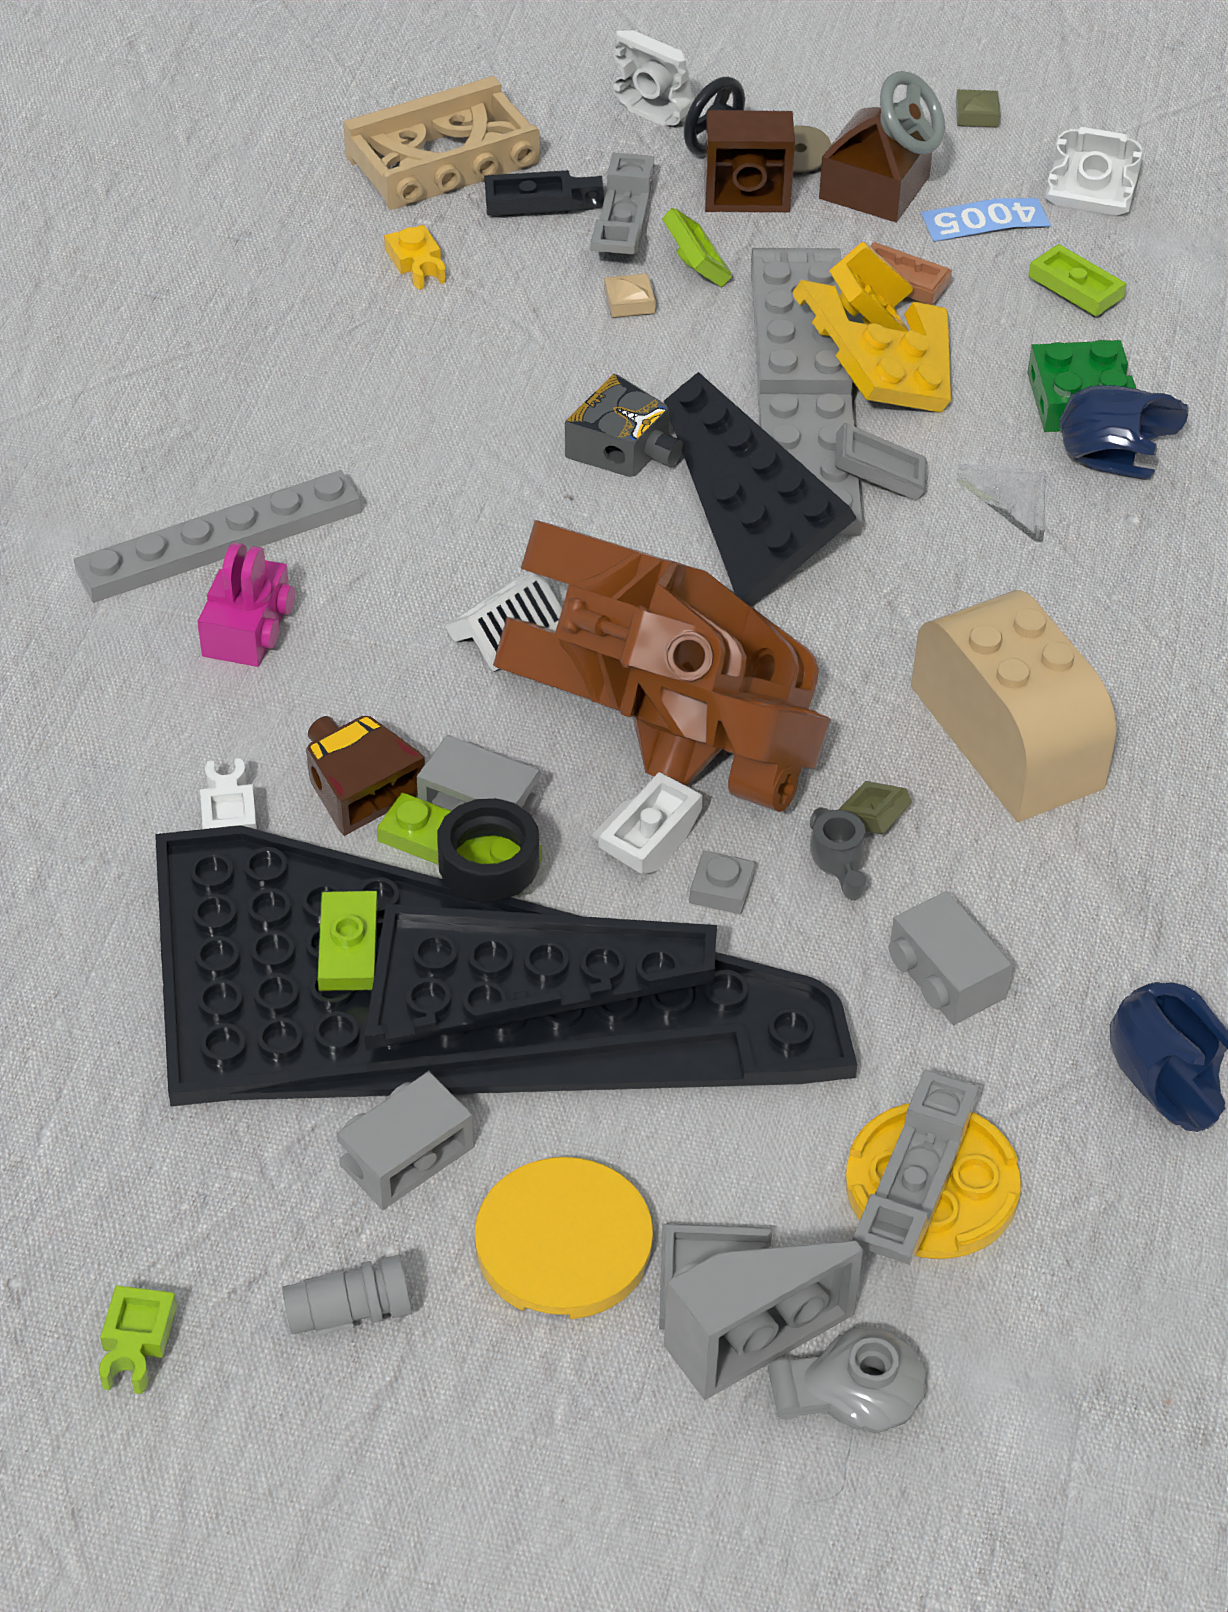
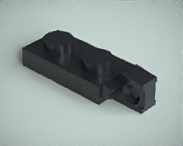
M569 170L484 175L487 215L511 216L518 213H555L573 209L585 211L603 207L604 187L602 176L573 177L570 176Z

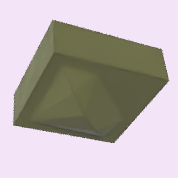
M957 89V126L998 127L1000 119L998 91Z
M865 781L839 809L857 815L865 824L867 832L883 834L912 802L907 788Z

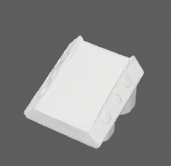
M634 30L617 31V43L613 47V57L622 70V74L613 81V93L617 100L626 106L628 111L664 127L685 122L689 108L694 101V93L692 92L686 61L681 50Z
M1086 127L1064 131L1058 137L1055 161L1049 174L1044 198L1056 206L1113 216L1129 212L1143 158V150L1140 144L1130 139L1127 134Z

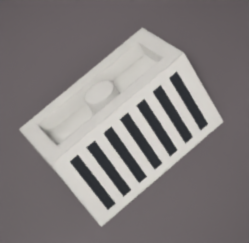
M529 573L510 581L444 626L454 642L473 637L490 669L496 671L500 668L493 666L506 617L524 620L556 630L562 608L544 576Z

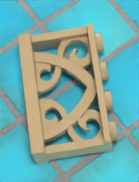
M495 76L343 121L345 155L352 165L357 164L383 196L385 204L390 210L485 181L484 175L507 174L540 162V130L535 125H531L503 94L501 83ZM442 137H468L462 147L443 153L421 150L426 142ZM400 162L398 167L389 169L393 164Z

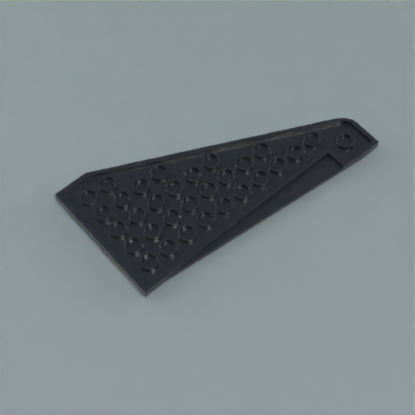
M242 825L155 834L167 1080L171 1107L229 1100L390 1096L400 1085L407 1082L412 1083L428 1071L451 1094L792 1085L856 1078L857 1061L844 1008L840 998L831 988L809 976L719 952L715 954L714 983L366 1050L364 1036L372 990L319 991L318 962L322 892L377 891L376 963L386 904L568 916L580 915L512 897L501 901H477L461 896L448 887L444 879Z

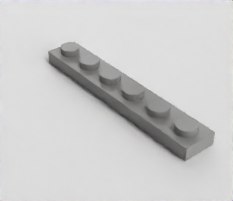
M339 470L74 558L76 574L92 602L95 603L225 558L227 549L234 542L244 544L248 551L252 546L261 547L362 512L361 498L343 471Z

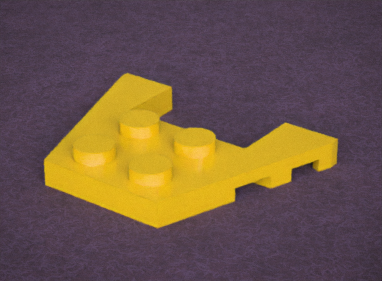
M800 280L792 292L794 298L799 305H804L807 302L816 315L812 321L813 325L820 335L831 336L840 349L835 355L866 400L942 413L951 401L948 312L946 308L913 301L904 313L910 330L907 332L884 328L876 323L869 325L848 320L835 286Z

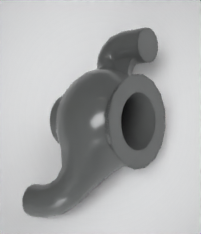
M818 807L813 811L809 823L812 829L810 851L813 860L826 874L838 878L845 897L850 900H857L863 894L866 884V876L862 872L857 871L865 855L863 840L866 834L865 824L852 812Z

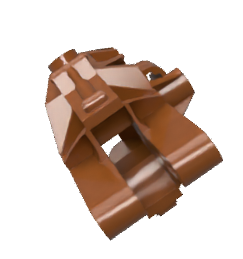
M534 520L521 569L570 585L568 586L556 630L524 620L506 617L493 666L619 710L621 715L630 718L633 716L645 773L654 777L660 772L683 785H690L694 778L722 749L734 754L728 780L730 794L777 812L784 811L794 798L802 767L816 769L831 718L809 709L819 673L816 658L810 650L744 602L705 570L557 525Z

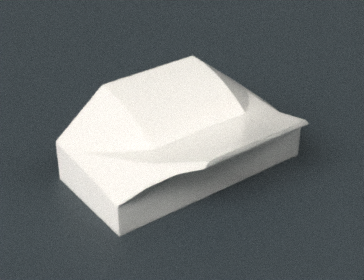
M658 772L634 799L623 801L591 836L598 841L599 848L639 873L656 872L687 839L702 809L703 795Z

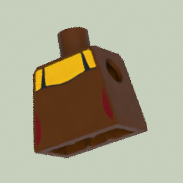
M323 716L310 726L308 738L312 742L306 748L309 779L343 836L388 813L402 792L418 797L417 775L425 765V757L371 716H360L341 727L332 717Z

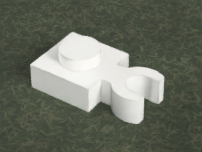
M241 758L235 759V770L228 775L216 773L214 761H207L205 774L208 789H200L202 829L239 825L257 829L253 784L246 785L245 765Z

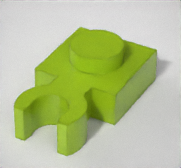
M115 1285L100 1336L103 1350L110 1351L103 1357L99 1365V1375L104 1390L111 1389L113 1379L117 1373L123 1370H130L133 1372L131 1381L134 1393L142 1394L145 1391L149 1382L145 1356L163 1358L177 1308L174 1292Z

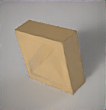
M648 273L604 278V291L611 318L655 313V298Z

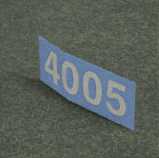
M1038 198L990 199L921 212L933 242L1012 227H1051Z

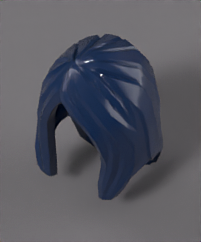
M1116 385L1089 386L1071 394L1061 415L1060 429L1063 436V444L1071 457L1087 467L1103 472L1148 480L1152 478L1156 469L1134 466L1136 453L1155 456L1158 450L1157 444L1151 440L1159 436L1177 434L1187 422L1189 407L1182 400L1161 392L1150 393Z
M1173 982L1149 983L1134 990L1129 996L1125 997L1110 1023V1045L1120 1069L1139 1092L1154 1106L1157 1112L1172 1124L1180 1125L1184 1130L1194 1132L1204 1131L1214 1126L1226 1109L1219 1080L1220 1065L1224 1053L1228 1049V1029L1195 990L1182 984Z

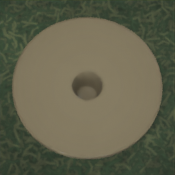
M794 126L795 150L793 172H807L819 168L822 165V156L831 146L829 137L815 127Z

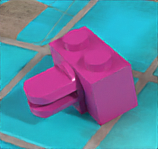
M234 542L229 546L222 569H219L207 593V602L197 620L203 657L254 667L260 666L267 649H273L276 645L279 635V623L283 614L289 615L293 608L295 588L289 585L287 564L265 560L263 547L252 546L247 552V547L244 544Z

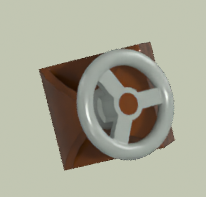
M906 71L891 74L882 85L880 107L863 108L854 114L822 156L819 199L895 223L898 222L929 179L932 152L940 146L945 132V120L940 102L933 90L922 78ZM898 85H907L906 98L893 103L895 88ZM920 96L930 112L932 127L924 117V112L920 105Z

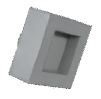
M703 850L690 888L689 903L742 914L754 876L755 861Z

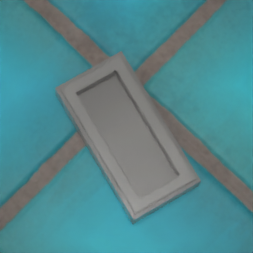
M844 423L836 432L834 467L915 501L925 492V456L847 423Z

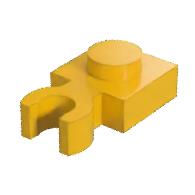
M425 225L408 227L401 231L384 235V246L387 254L400 274L412 271V282L417 289H424L425 276L436 277L440 284L446 282L445 264L441 260V249Z

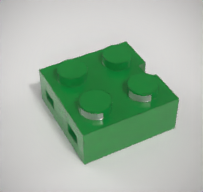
M1121 340L1031 344L1027 374L1044 432L1061 431L1060 418L1071 394L1089 386L1116 385L1137 389L1133 376H1126L1128 360Z

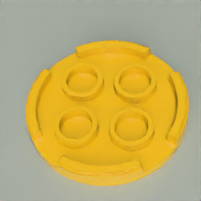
M910 1103L896 1106L879 1114L862 1128L853 1141L846 1167L845 1182L848 1200L859 1221L871 1194L875 1195L905 1125L907 1109ZM974 1112L971 1114L959 1152L937 1209L915 1254L917 1257L949 1259L977 1252L997 1240L1009 1227L1015 1216L1021 1193V1179L1017 1165L1018 1157L1003 1133L988 1120Z
M555 1157L534 1161L507 1174L496 1183L484 1198L475 1224L476 1257L480 1270L490 1287L502 1299L522 1311L528 1308L542 1313L569 1315V1319L588 1317L615 1306L632 1293L644 1277V1270L649 1262L653 1243V1225L648 1206L633 1184L624 1176L603 1164L573 1157Z

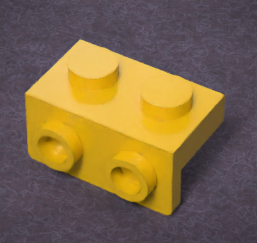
M861 242L829 270L842 291L839 297L843 307L854 317L861 313L865 324L876 323L884 328L909 331L896 311L895 306L913 291L912 286L869 245Z

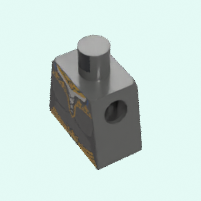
M615 373L565 421L566 458L627 477L636 476L652 459L673 466L682 453L683 442L669 435L670 410L668 406Z

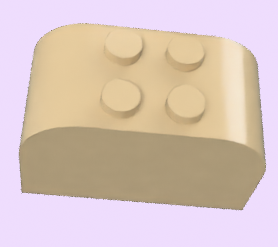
M1014 590L928 621L920 627L917 637L911 688L1017 823L1105 789L1116 740V718L1110 696L1097 672L1031 595L1022 590Z

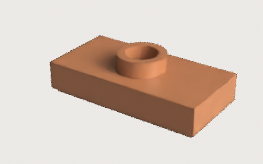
M876 242L870 245L877 254L910 283L913 291L907 296L908 298L933 305L951 282L952 269Z

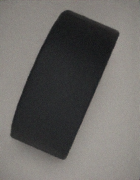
M497 798L469 801L458 805L448 813L437 831L439 873L446 885L463 897L477 901L504 900L521 893L533 882L539 870L538 826L530 813L515 803ZM496 835L507 838L520 847V851L512 858L495 864H480L469 861L457 853V849L462 844L479 836Z

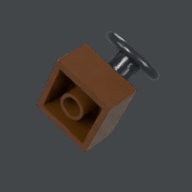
M725 76L711 81L699 92L691 104L683 131L684 141L688 150L697 156H705V212L790 213L795 150L793 111L744 110L745 92L737 79ZM731 93L733 96L732 106L727 104V101ZM717 94L713 105L708 108L705 115L700 117L708 101ZM706 130V142L699 143L696 135Z

